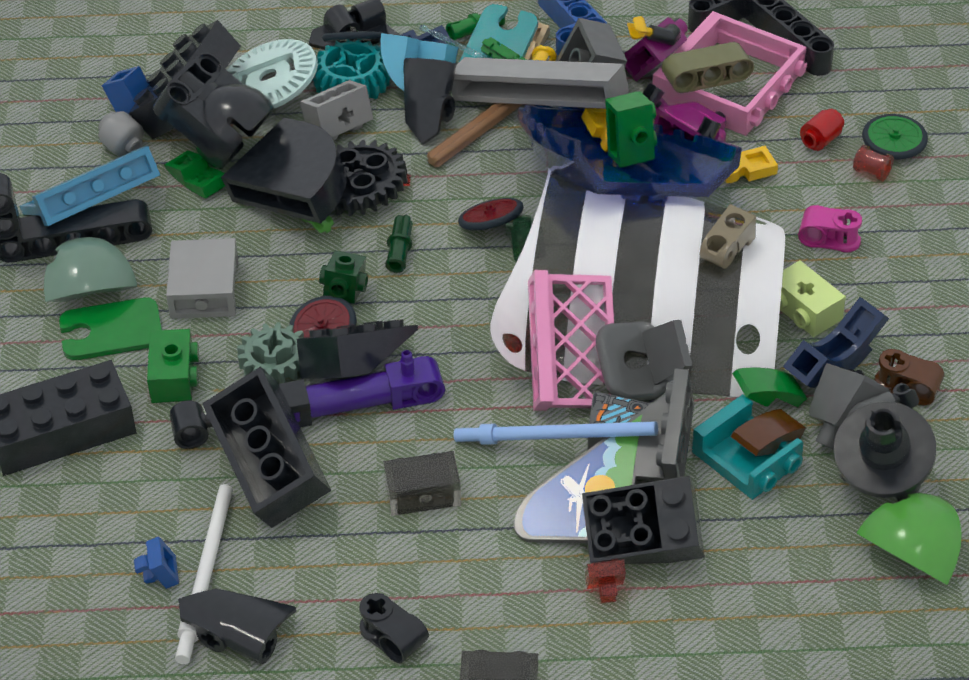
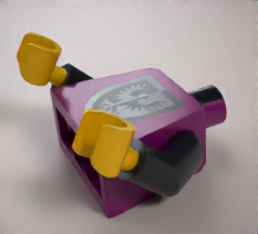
M638 16L633 18L634 23H627L631 38L634 40L641 39L628 51L622 50L627 59L625 69L636 82L687 41L685 33L688 31V27L682 19L675 18L672 20V18L667 17L658 26L650 25L647 27L644 17Z

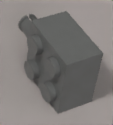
M578 18L556 61L624 64L625 68L627 59L610 24Z

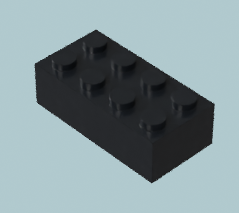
M218 20L207 26L205 23L201 24L189 36L186 34L181 35L173 43L175 49L160 61L162 66L160 70H157L148 78L147 83L149 85L147 88L140 91L133 99L135 105L128 114L143 127V130L152 139L175 128L169 122L161 120L153 110L154 103L172 78L186 64L202 53L214 55L226 69L240 49L241 45Z
M112 360L0 394V469L3 476L137 434L131 404Z
M261 366L202 403L253 513L271 528L275 527L332 491L278 382Z

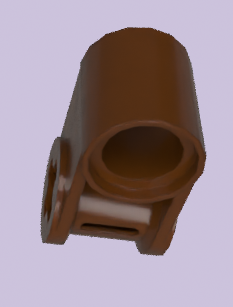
M887 349L880 354L879 365L881 368L876 373L874 381L890 389L889 392L892 394L897 384L904 383L910 389L916 391L919 398L918 405L925 406L933 403L944 379V371L939 364L933 361L906 354L901 350ZM895 359H897V365L893 367ZM891 376L889 384H887V378Z

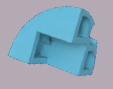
M381 33V55L384 66L394 83L403 91L405 58L456 62L459 47Z

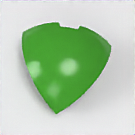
M908 494V499L894 504L887 502L881 505L860 526L856 534L948 585L958 561L962 535L958 514L949 502L931 494Z

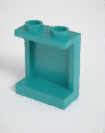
M742 394L693 429L692 453L753 500L762 492L770 491L782 477L798 470L803 461L804 442L799 438H796L789 444L784 441L781 442L775 454L755 456L731 437L733 431L754 418L751 416L753 401Z

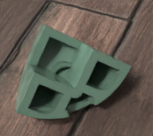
M95 237L76 238L59 245L55 249L58 254L55 260L47 265L44 276L45 302H68L94 293L121 292L137 287L134 272L122 252L111 243Z

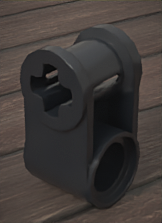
M372 593L361 600L359 606L360 614L363 617L359 626L361 635L382 650L394 662H404L428 640L429 633L423 622L413 614H409L388 596L381 593Z

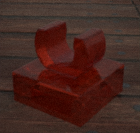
M624 560L587 564L585 571L587 589L599 588L601 604L616 602L615 596L618 595L617 586L623 585L626 576Z

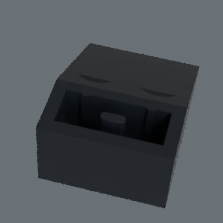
M400 319L384 322H365L357 326L356 324L337 326L334 329L309 330L310 337L296 339L301 379L344 378L369 374L418 330V325H404V320Z
M690 476L582 493L591 564L674 563L705 558L696 490Z

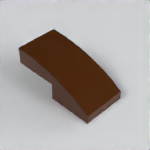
M776 409L758 415L733 431L731 437L755 456L775 454L781 442L795 440L796 438L801 439L806 427L782 409Z

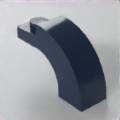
M859 297L829 335L814 343L803 340L783 365V368L806 386L816 388L826 363L843 369L854 370L873 350L869 344L889 318L866 300Z

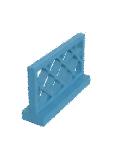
M144 146L32 196V201L19 207L23 215H38L41 217L44 226H49L158 177L160 172L149 146Z

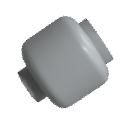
M124 111L110 112L100 121L98 126L99 140L113 154L121 157L142 147L143 127Z

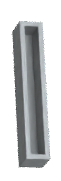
M464 57L456 65L452 87L454 101L606 109L605 99L629 92L624 64Z

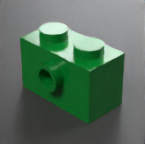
M641 91L605 99L608 155L620 168L655 159L654 147L657 146V136L653 128V119L656 118L654 103Z
M190 329L150 331L147 383L151 403L192 400L193 387H198L199 385L198 368L193 366L194 362H199L198 342H192Z

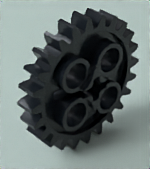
M361 140L359 145H354L352 141H349L346 148L339 144L337 145V150L347 175L343 196L335 207L337 216L341 215L344 211H348L350 217L357 210L362 215H365L367 208H371L376 212L378 211V204L388 206V198L397 199V192L404 191L403 184L407 183L406 175L408 174L406 163L403 160V155L397 154L395 147L389 149L387 143L378 147L376 140L371 142L370 145H366L365 140Z

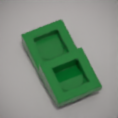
M187 150L164 164L166 170L178 182L203 198H207L225 187L221 179L225 172L209 167L208 163L198 153Z
M751 367L736 369L732 373L746 398L766 407L778 398L798 408L807 399L794 376L787 372L771 368Z

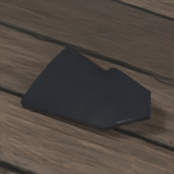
M366 0L353 5L349 11L344 5L340 4L327 10L324 15L323 26L312 29L309 45L325 50L326 45L334 46L335 42L323 41L322 36L327 33L383 32L384 34L400 35V33L391 29L386 24V12L380 0ZM374 40L371 43L377 44L380 43V40Z
M405 58V123L420 142L425 144L440 134L441 122H449L454 116L455 101L449 94L452 92L456 64L435 59Z
M218 588L178 599L181 621L195 627L196 635L203 645L215 652H223L228 646L232 651L260 664L266 663L275 650L277 643L276 630L286 619L297 612L295 606Z

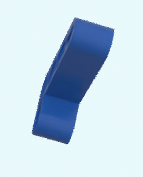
M538 0L539 6L560 28L556 32L557 57L578 18L607 24L586 0Z

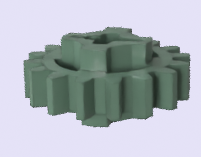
M277 322L274 328H269L265 323L263 324L262 331L252 328L251 337L243 336L241 338L242 345L237 346L239 368L244 370V376L261 366L275 380H279L280 383H286L285 378L287 377L297 380V371H300L296 339L304 338L303 331L300 330L294 333V327L291 324L283 329L280 322Z

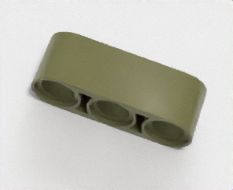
M729 42L672 54L663 61L661 68L676 92L687 93L746 80L753 73L754 63L739 43Z

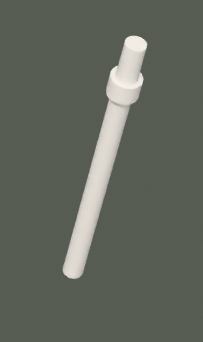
M226 484L219 486L192 594L207 591L233 492V488ZM181 621L177 633L180 640L175 660L180 664H188L194 642L199 639L196 635L195 627Z

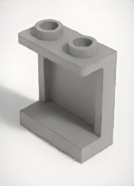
M236 238L171 241L166 293L170 319L236 316L234 294L235 272L238 265Z

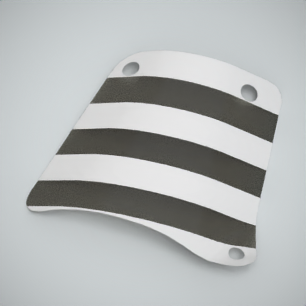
M556 160L547 161L548 175L532 227L518 261L496 303L490 323L492 340L500 354L510 364L532 373L528 280L534 270H548V274L611 276L614 323L643 321L656 327L673 320H681L693 365L688 369L693 393L739 397L742 394L744 395L732 374L736 369L751 367L775 369L785 251V232L783 228L756 217V220L767 224L756 223V238L749 246L745 245L736 254L731 265L724 269L700 258L699 253L704 238L727 208L575 164ZM735 218V224L743 226L744 221L740 218ZM553 284V295L563 304L574 294L565 284ZM588 285L582 291L596 305L604 298L603 285ZM578 297L567 306L580 320L591 311ZM604 304L600 307V309H601L603 312H604ZM554 306L555 313L558 310V308ZM562 312L554 319L555 328L564 336L575 327ZM594 313L584 324L597 336L598 331L605 325V322ZM750 324L758 330L760 343L755 352L744 354L736 345V336L741 327ZM580 329L568 339L582 353L593 343ZM503 334L517 336L522 342V350L518 353L511 352L503 343ZM555 337L556 346L560 341ZM564 345L556 351V360L566 369L577 359ZM595 346L586 357L600 370L601 367ZM627 351L624 355L625 364L630 369L636 370L649 364L647 355ZM581 361L570 371L580 383L587 384L595 376ZM557 370L558 379L562 374ZM599 378L592 383L595 385H605Z

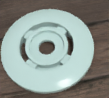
M282 39L262 44L246 52L227 71L242 84L260 90L270 99L275 109L291 101L310 84L317 71L318 60L314 50L307 43L295 39ZM290 63L294 64L295 70L291 69ZM276 72L275 77L261 81L266 74Z

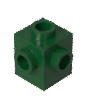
M335 250L328 264L323 265L320 271L319 284L324 285L323 296L342 298L348 303L355 304L360 292H365L368 284L369 275L365 273L366 256Z

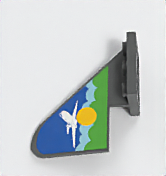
M675 369L673 382H667L666 393L627 421H656L658 424L657 436L605 437L526 496L520 504L514 519V529L517 536L526 542L588 543L582 493L635 485L636 479L660 481L684 477L695 405L689 370Z

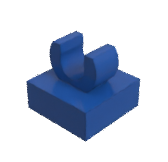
M159 536L146 541L147 555H141L134 559L135 572L137 574L143 572V579L146 584L159 580L166 589L179 584L176 555Z

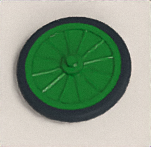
M901 114L877 116L868 121L862 131V138L866 147L873 153L888 159L899 160L914 157L924 150L928 142L925 128L915 119Z

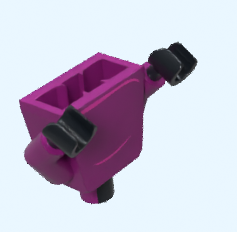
M652 83L647 85L643 94L654 103L656 108L653 128L658 140L693 161L699 160L710 152L717 154L722 151L726 141V132L724 131L726 117L722 112H713L697 102L668 105L662 98L665 92Z

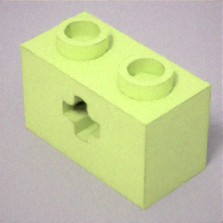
M801 260L783 270L780 311L792 319L799 328L804 329L812 337H815L843 319L845 295Z

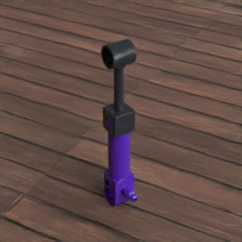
M404 350L401 353L400 361L384 364L385 371L308 386H305L304 379L279 384L300 428L312 426V418L391 403L392 409L396 410L434 403L442 398L446 390L437 361L429 356L413 358L412 352L409 350ZM192 400L182 401L174 405L170 410L169 416L176 445L184 449H194L203 445L209 435L207 428L213 426L208 415H205L202 405Z

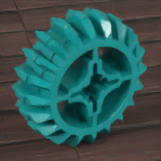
M347 39L344 43L336 41L334 46L326 45L325 51H318L317 71L312 79L317 93L351 80L366 85L369 98L378 99L379 93H385L386 87L390 85L391 77L384 66L380 45L372 46L371 41L361 43L360 39L355 42H350Z

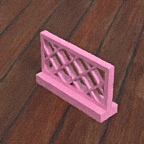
M534 270L528 280L533 411H547L549 408H591L593 394L587 388L597 378L603 383L604 379L601 369L599 370L586 357L596 346V335L584 323L594 313L605 322V325L614 323L612 277L604 275L548 274V270ZM553 284H565L574 294L563 304L553 295ZM588 285H603L604 298L597 305L582 292ZM576 297L591 309L582 320L578 319L567 308ZM603 304H604V312L600 309V307H601ZM554 306L558 308V310L555 313ZM561 312L575 325L566 336L554 326V319ZM578 329L593 342L583 353L568 340ZM555 337L560 341L556 346ZM562 345L577 357L567 369L556 360V351ZM580 361L595 375L585 386L570 373ZM557 370L562 374L558 379ZM564 377L579 391L573 398H558L557 385ZM583 394L587 399H579V397Z

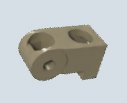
M730 204L704 238L700 248V258L724 269L728 268L736 254L745 245L749 246L756 238V215ZM735 218L743 220V226L735 224Z

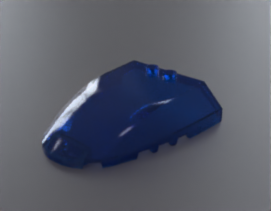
M525 105L524 108L519 107L517 117L524 135L535 154L549 170L562 179L596 194L621 195V198L627 200H640L642 195L656 201H667L668 196L709 197L740 165L742 148L700 134H695L693 141L685 139L684 130L675 129L673 135L663 133L661 124H653L657 136V146L654 147L655 159L620 168L608 155V152L601 148V138L591 136L581 118L585 110L584 108Z

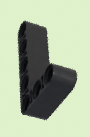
M785 0L689 1L688 29L692 33L712 11L737 21L745 18L758 29L806 46V71L810 74L822 76L828 74L832 69L834 42Z
M0 173V260L3 262L13 263L55 256L58 254L55 249L59 245L76 238H100L115 246L143 241L150 237L152 233L149 207L144 201L139 199L91 206L49 226H44L41 217L38 215L20 218L12 182L7 175Z

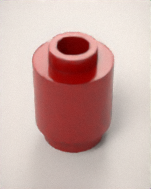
M835 109L821 110L801 127L800 136L803 144L815 151L825 148L842 133L845 124L842 115Z

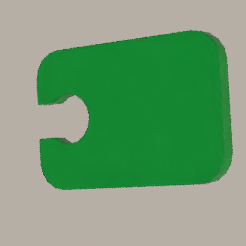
M149 297L71 309L62 313L59 319L61 333L71 332L77 328L90 330V334L84 339L62 340L63 353L70 360H82L148 349L150 331L162 330L157 302Z

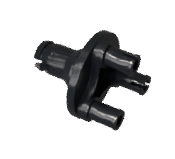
M877 402L860 407L842 422L834 440V457L841 479L853 488L874 497H896L899 502L908 499V494L919 493L921 484L931 473L936 460V440L929 423L917 411L899 403Z

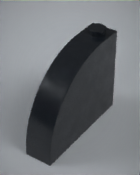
M283 118L240 158L221 179L232 202L321 224L335 209L343 196L347 175L332 137L325 130L311 123Z

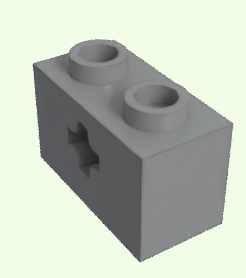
M351 80L300 101L304 121L321 127L333 140H336L339 134L358 130L363 127L364 123L373 120L366 85Z

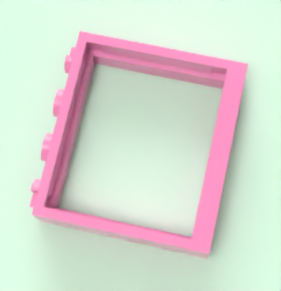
M712 11L687 38V41L673 54L714 46L716 43L737 42L747 55L781 68L746 107L704 90L678 93L662 72V65L653 74L652 84L665 92L662 98L668 105L697 102L713 112L720 111L726 117L725 128L746 136L754 126L760 125L769 109H774L782 94L789 92L796 78L803 76L807 68V63H805L806 46Z

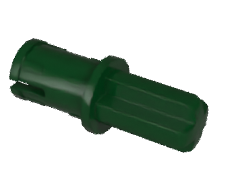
M407 214L395 217L392 235L387 239L389 250L385 267L394 273H400L406 269L407 254L412 248L410 236L413 223L411 217Z

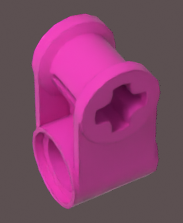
M820 205L809 206L804 211L798 238L802 244L811 248L819 247L841 252H853L861 245L858 229L862 225V216L850 209L842 210ZM847 219H850V225H847ZM845 236H847L846 243L843 242Z

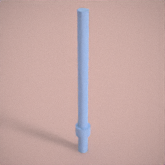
M656 421L497 427L494 423L480 424L479 428L454 429L455 442L480 441L481 445L497 444L498 441L658 435V424Z

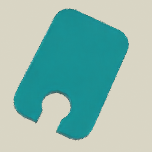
M499 4L487 6L479 18L460 61L464 57L492 58L481 51L483 40L490 37L500 42V45L503 44L519 54L520 58L521 56L525 57L538 28L537 17L530 12L521 10L516 27L504 30L499 26V22L506 16L508 7Z

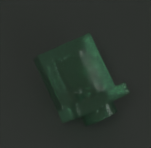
M520 215L512 222L504 224L506 236L511 241L513 259L515 261H518L534 218H531L530 215ZM541 224L539 226L534 259L546 255Z

